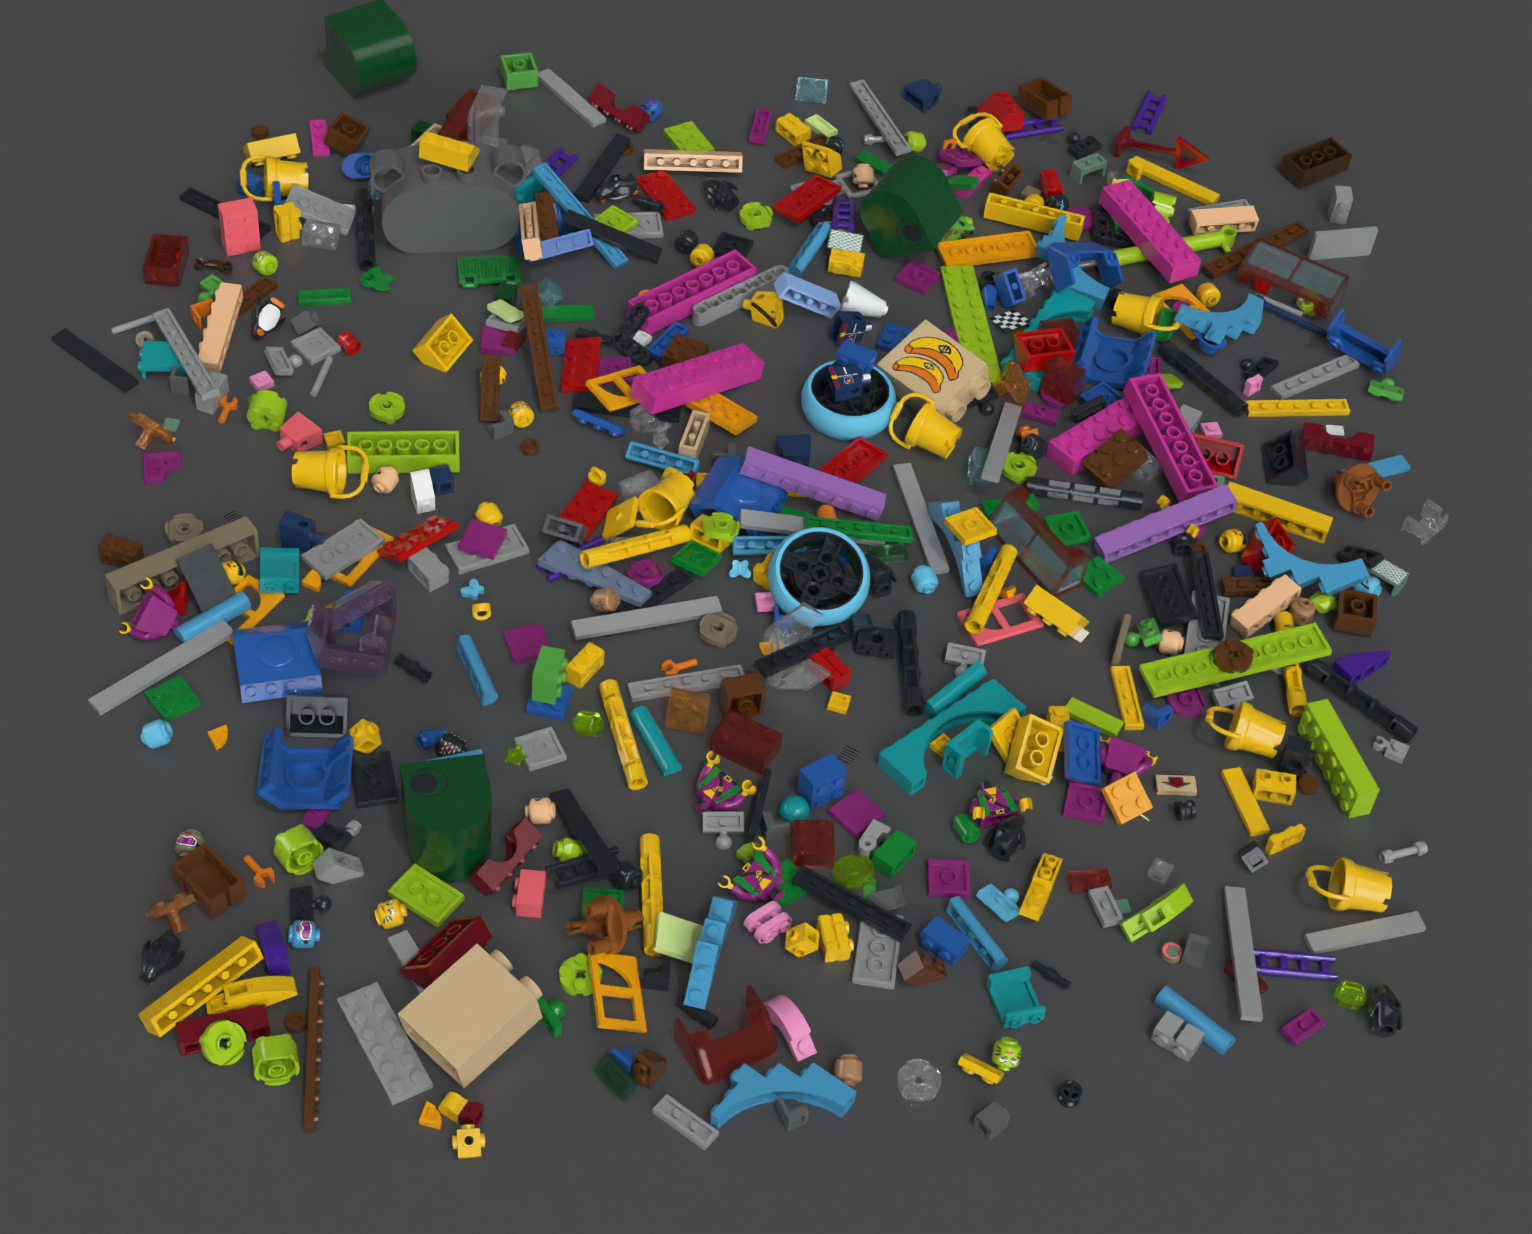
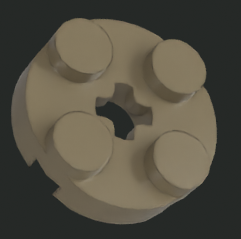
M189 513L173 516V520L167 521L164 527L165 536L171 546L204 534L203 522L200 519H196L195 515Z
M717 612V615H711L710 613L705 615L700 621L699 637L710 645L726 648L727 644L732 643L736 639L738 626L735 619L729 614Z

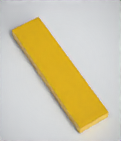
M1111 666L1110 673L1121 719L1124 721L1123 728L1124 730H1143L1144 722L1130 666Z
M1241 767L1222 770L1221 776L1249 836L1269 834L1270 828Z

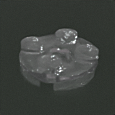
M912 1059L899 1069L897 1086L902 1097L906 1100L917 1102L933 1100L941 1086V1074L927 1060ZM916 1077H920V1079L925 1082L919 1084L916 1083L914 1080H916Z

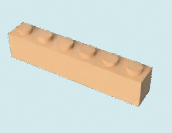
M644 149L643 166L644 170L742 173L743 156L741 152Z
M536 201L519 204L524 256L525 260L535 261L542 257Z
M221 282L219 289L215 291L216 300L211 304V315H208L207 328L203 330V342L200 341L198 357L208 373L210 371L221 373L243 300L242 285Z

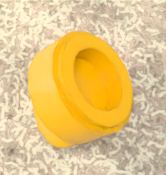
M592 467L588 474V481L602 486L606 483V473L597 467Z
M489 602L471 605L473 617L476 620L484 621L491 616V605ZM486 611V615L479 616L477 612Z

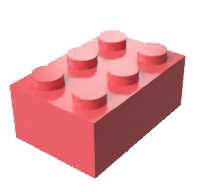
M252 197L218 204L221 241L227 257L261 250L258 212Z

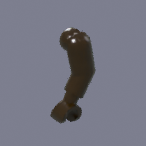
M196 257L197 264L194 263V268L197 271H202L204 267H207V269H217L228 274L233 270V265L230 261H204L202 258Z

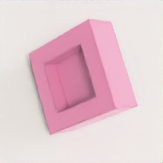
M266 371L249 377L250 383L257 392L274 387V380Z
M1257 374L1252 378H1248L1244 384L1243 394L1249 397L1258 392L1263 377Z
M1217 422L1200 423L1199 429L1202 435L1217 439L1222 438V432Z
M771 592L755 593L757 612L774 611L776 602Z

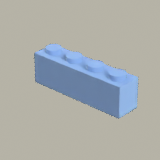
M783 272L773 283L779 298L832 319L841 308L840 301L835 292L786 272Z

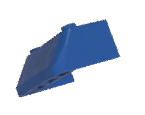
M1054 242L1046 247V255L1056 293L1076 283L1072 268L1079 266L1080 260L1097 261L1104 286L1112 289L1124 282L1117 254L1098 243Z
M1344 308L1340 310L1327 328V342L1330 348L1345 353L1368 366L1378 375L1386 374L1400 360L1402 340L1399 339L1392 350L1345 325Z

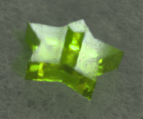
M520 744L514 749L507 748L508 756L504 762L506 764L514 763L519 767L520 762L528 757L523 753L522 745Z

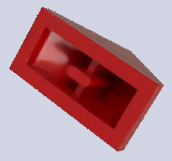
M183 581L168 591V594L175 603L174 609L178 612L177 615L186 616L189 604L187 583Z

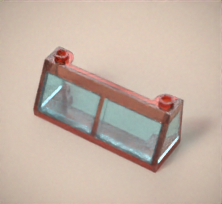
M1259 237L1241 263L1235 280L1243 284H1249L1253 278L1261 280L1313 303L1314 313L1318 317L1327 320L1340 305L1350 276Z
M1021 485L1006 493L989 521L997 528V533L994 537L1002 545L1009 544L1014 546L1017 550L1015 560L1042 589L1058 598L1082 587L1089 556L1079 547L1068 549L1026 504L1025 501L1029 499L1030 493Z

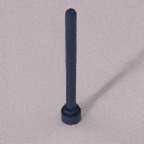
M1256 295L1264 300L1263 308L1323 337L1327 336V330L1266 302L1264 296Z

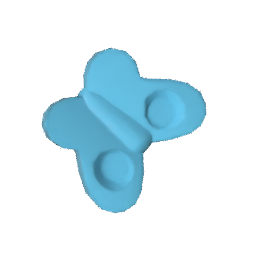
M733 560V568L729 572V577L735 578L741 575L746 579L750 578L751 572L747 568L748 561L739 562L738 560Z
M471 579L469 586L463 587L460 590L462 597H470L472 600H477L478 594L484 593V587L480 586L476 579Z

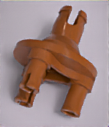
M1366 463L1353 464L1345 471L1337 470L1340 475L1332 473L1330 482L1336 487L1338 504L1349 512L1362 514L1367 518L1372 517L1374 514V508L1370 505L1375 500L1379 488L1383 491H1389L1392 487L1390 480L1384 479L1374 467Z
M600 895L584 906L586 917L579 921L567 922L566 928L572 927L573 929H567L566 932L570 936L580 933L588 934L590 943L587 944V950L590 955L600 953L616 954L624 947L627 932L642 928L641 924L636 925L635 923L644 921V916L637 909L623 911L615 898L609 895Z

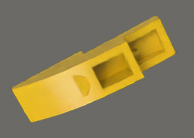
M1043 853L1020 908L1019 915L1039 921L1063 859Z
M265 976L233 982L223 986L224 993L216 995L207 1001L206 1008L208 1014H219L232 1009H243L251 1005L265 1004L267 1007L298 995L295 979L288 976Z

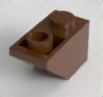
M915 950L897 964L904 981L915 986L944 980L948 977L945 971V964L941 959Z
M649 1048L637 1051L633 1059L632 1078L638 1085L645 1086L650 1090L666 1072L667 1060Z

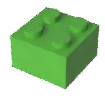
M532 52L500 55V72L507 90L538 87V69Z
M541 646L532 675V701L555 705L557 698H561L563 686L561 685L566 682L568 673L564 671L568 664V658H565L564 649Z

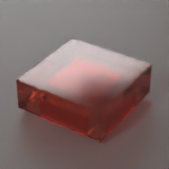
M509 330L502 339V346L518 351L525 341V335Z

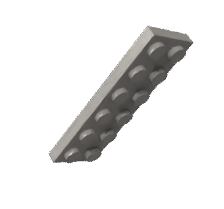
M1192 592L1191 599L1198 613V619L1188 621L1184 654L1215 647L1222 641H1225L1230 598L1217 596L1224 632L1223 640H1204L1196 592ZM1219 682L1210 685L1218 686Z
M377 982L337 998V1004L391 1106L433 1088L430 1077Z

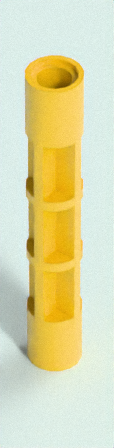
M683 524L582 550L580 552V562L585 569L688 543L691 540V532L689 527Z
M1004 544L1000 547L965 622V628L968 632L980 634L983 631L1016 559L1017 550L1014 546Z
M1283 611L1275 614L1274 625L1276 632L1294 628L1291 613ZM1299 663L1283 667L1288 710L1290 715L1295 717L1302 716L1307 704L1306 692L1303 689L1301 678L1302 670Z
M608 679L600 683V695L628 787L631 790H640L648 784L647 776L616 680Z
M648 833L642 835L639 839L640 868L643 871L641 884L642 914L644 916L643 942L645 954L659 956L662 953L653 951L657 914L663 912L660 838L656 834Z

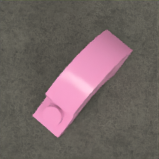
M778 995L761 1003L769 1024H775L784 1035L795 1062H799L817 1053L809 1035L811 1032L809 1025L800 1010L788 997Z

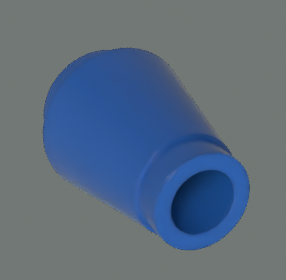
M991 284L985 285L981 290L985 309L989 311L995 309L998 294L996 287Z
M444 728L422 730L419 734H416V743L420 749L428 750L437 745L443 734L447 735V732Z

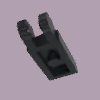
M1347 545L1344 547L1345 552L1339 551L1336 553L1337 559L1342 563L1362 558L1366 568L1370 569L1376 567L1384 560L1382 553L1358 546Z

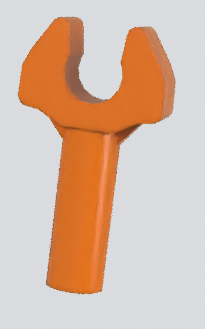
M227 395L220 399L219 405L223 408L218 418L220 424L225 423L231 410L238 409L236 397L230 403H228Z
M694 658L676 664L669 659L663 662L661 671H666L665 677L678 675L679 671L697 666L698 662Z
M250 855L244 857L243 861L256 874L253 877L256 886L266 888L265 881L262 879L264 877L269 878L273 883L275 882L274 870L271 867L262 869Z

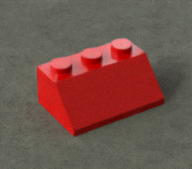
M1007 91L992 93L977 108V113H988L996 117L1003 125L1001 128L1002 132L1023 130L1024 111Z
M1062 327L1018 332L1014 335L1016 360L1023 372L1070 367L1075 350Z
M1192 433L1212 474L1236 480L1245 445Z
M1278 518L1261 521L1277 544L1291 554L1295 543ZM1254 532L1241 558L1246 565H1251L1253 572L1265 576L1262 567L1265 566L1263 560L1269 557H1265L1262 551L1264 544L1262 540L1258 541Z

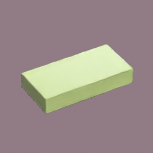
M818 114L805 119L804 124L808 125L817 134L823 133L828 138L838 134V129Z
M501 299L487 304V310L509 323L524 318V312Z

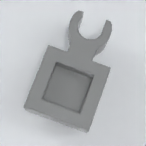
M1381 736L1376 737L1372 746L1376 751L1385 752L1384 757L1400 764L1403 763L1410 747L1392 738L1388 742Z

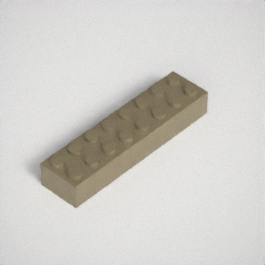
M245 516L105 574L109 602L120 616L139 608L147 591L151 593V590H144L141 585L144 587L150 585V582L145 578L151 579L154 585H158L166 592L181 582H186L175 560L211 543L221 563L237 560L240 564L260 557L258 530L249 518Z

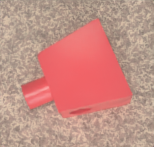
M297 412L280 427V440L276 442V445L280 451H284L287 448L294 452L306 451L323 443L322 429L303 414Z

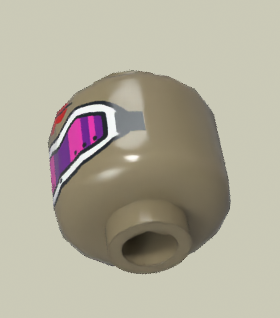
M187 829L179 834L174 851L179 855V859L205 843V839L199 831Z

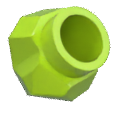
M1316 591L1309 598L1314 603L1315 609L1319 614L1327 613L1330 610L1334 611L1336 608V597L1328 596L1326 592Z
M563 838L560 841L555 840L552 847L553 857H557L561 862L582 856L584 853L578 842L570 838Z
M751 842L741 846L737 850L736 855L738 859L747 864L757 851H762L761 849H755Z

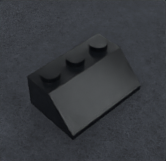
M1293 429L1262 444L1266 480L1269 485L1294 487L1309 479L1304 441Z
M288 694L286 698V736L343 738L348 734L350 696Z

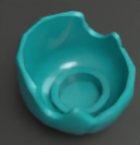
M790 795L780 802L778 813L781 819L790 822L791 825L797 822L803 825L810 819V807L805 798L798 795Z

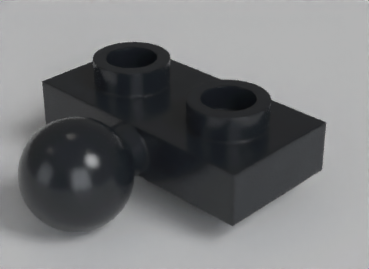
M1071 132L1068 135V141L1073 144L1069 146L1068 152L1077 160L1101 149L1102 144L1092 135L1083 140L1080 139L1081 137L1078 132Z
M823 205L816 210V213L810 215V221L814 226L819 222L832 221L833 211H829L828 207Z
M1268 357L1261 358L1255 364L1248 358L1243 359L1240 363L1241 369L1245 371L1244 378L1246 379L1252 378L1257 374L1265 378L1279 366L1278 360Z
M992 383L988 393L980 400L974 398L967 405V409L981 405L980 410L983 415L990 416L993 414L994 405L989 401L997 399L999 394Z
M311 886L291 888V925L295 920L314 922V909H317L319 912L329 911L332 906L331 899L326 895H321L313 901Z

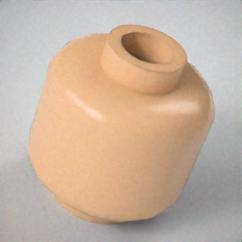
M857 164V167L853 168V183L858 185V188H868V185L874 182V170L869 164Z
M391 466L380 467L371 478L373 489L378 493H391L399 482L398 472Z
M1164 629L1161 632L1163 641L1155 643L1158 646L1159 652L1168 655H1177L1178 652H1182L1184 637H1182L1181 633Z
M548 797L532 798L529 806H525V817L529 818L533 825L550 824L552 819L556 817L555 803L551 802Z

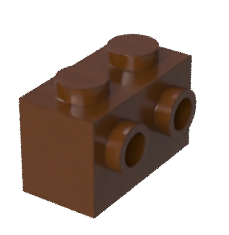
M1012 162L1007 169L1004 167L998 174L1000 178L996 177L991 183L993 187L989 192L1007 196L1025 171Z
M108 533L98 546L100 561L119 568L144 559L143 545L141 543Z

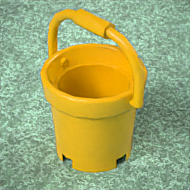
M971 114L960 120L953 129V138L957 139V144L962 149L982 159L983 163L992 171L999 170L997 167L1000 165L1005 167L1014 156L1012 151L1015 150L1001 131L1003 125L991 114ZM977 117H988L980 120L970 128L964 137L963 143L958 139L956 132L960 126L968 124Z
M269 155L251 156L243 162L240 169V186L249 198L252 197L256 201L272 202L274 200L272 181H279L281 197H288L293 184L308 190V173L306 172L308 165L307 162L276 160L275 157ZM253 160H264L265 197L252 195L246 187L247 173L245 168Z
M1121 292L1114 305L1113 311H1115L1117 316H1112V324L1139 333L1141 336L1150 330H1177L1182 325L1175 321L1170 327L1157 326L1164 303L1162 296L1153 295L1149 297Z
M918 392L903 396L897 402L889 417L888 427L892 439L908 450L911 446H919L944 459L947 458L955 448V443L957 439L959 440L963 428L937 412L934 406L935 401L928 396ZM911 397L922 398L927 403L920 409L911 423L904 443L893 432L894 420L896 421L904 406L903 403Z
M339 445L338 447L323 451H297L293 459H298L296 464H292V482L296 485L295 488L328 492L330 498L346 499L358 495L368 480L370 464H368L366 453L359 447ZM344 450L357 451L364 459L360 476L361 483L355 491L349 494H342L347 476V461Z
M678 472L676 475L669 473L658 484L647 488L639 495L637 512H640L644 520H637L634 525L640 528H655L657 530L678 526L683 514L689 507V502L695 495L692 489L695 486L689 477Z
M1244 700L1240 702L1236 711L1220 706H1213L1206 710V722L1214 730L1227 736L1225 742L1226 749L1232 751L1239 749L1271 759L1275 757L1277 750H1274V747L1277 748L1282 742L1286 722L1253 708L1251 703ZM1214 711L1234 715L1228 731L1220 728L1213 722Z
M1345 857L1339 858L1334 867L1313 865L1307 868L1305 872L1309 886L1313 887L1318 893L1328 897L1329 907L1334 911L1353 909L1383 913L1387 909L1388 905H1384L1383 902L1391 897L1392 878L1388 876L1389 872L1355 864L1353 860ZM1322 870L1331 872L1328 891L1323 890L1317 885L1312 871Z

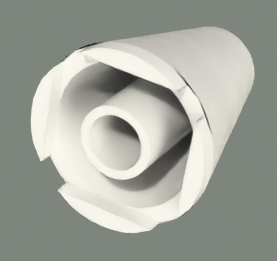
M850 280L839 311L860 312L862 316L881 318L882 315H886L889 306H886V301Z

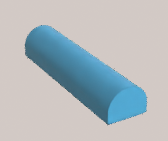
M827 221L815 226L787 267L789 274L798 278L803 274L830 233L831 226Z
M630 441L625 455L627 460L662 470L672 467L688 474L689 471L698 472L700 467L699 460Z
M736 536L734 541L731 542L732 556H767L770 552L773 553L788 536ZM807 547L800 548L792 553L801 556L807 552Z
M240 591L175 627L174 635L184 643L222 620L227 623L251 609V603L246 594Z
M460 635L456 650L477 696L483 706L492 704L497 700L498 694L470 635Z
M961 897L951 898L945 911L960 932L970 939V945L990 971L994 973L1001 970L1008 963L1006 955Z
M1168 985L1157 995L1154 1004L1163 1011L1167 1012L1168 1010L1183 1019L1184 1023L1182 1025L1184 1027L1189 1023L1204 1032L1202 1041L1220 1055H1223L1235 1043L1236 1038Z

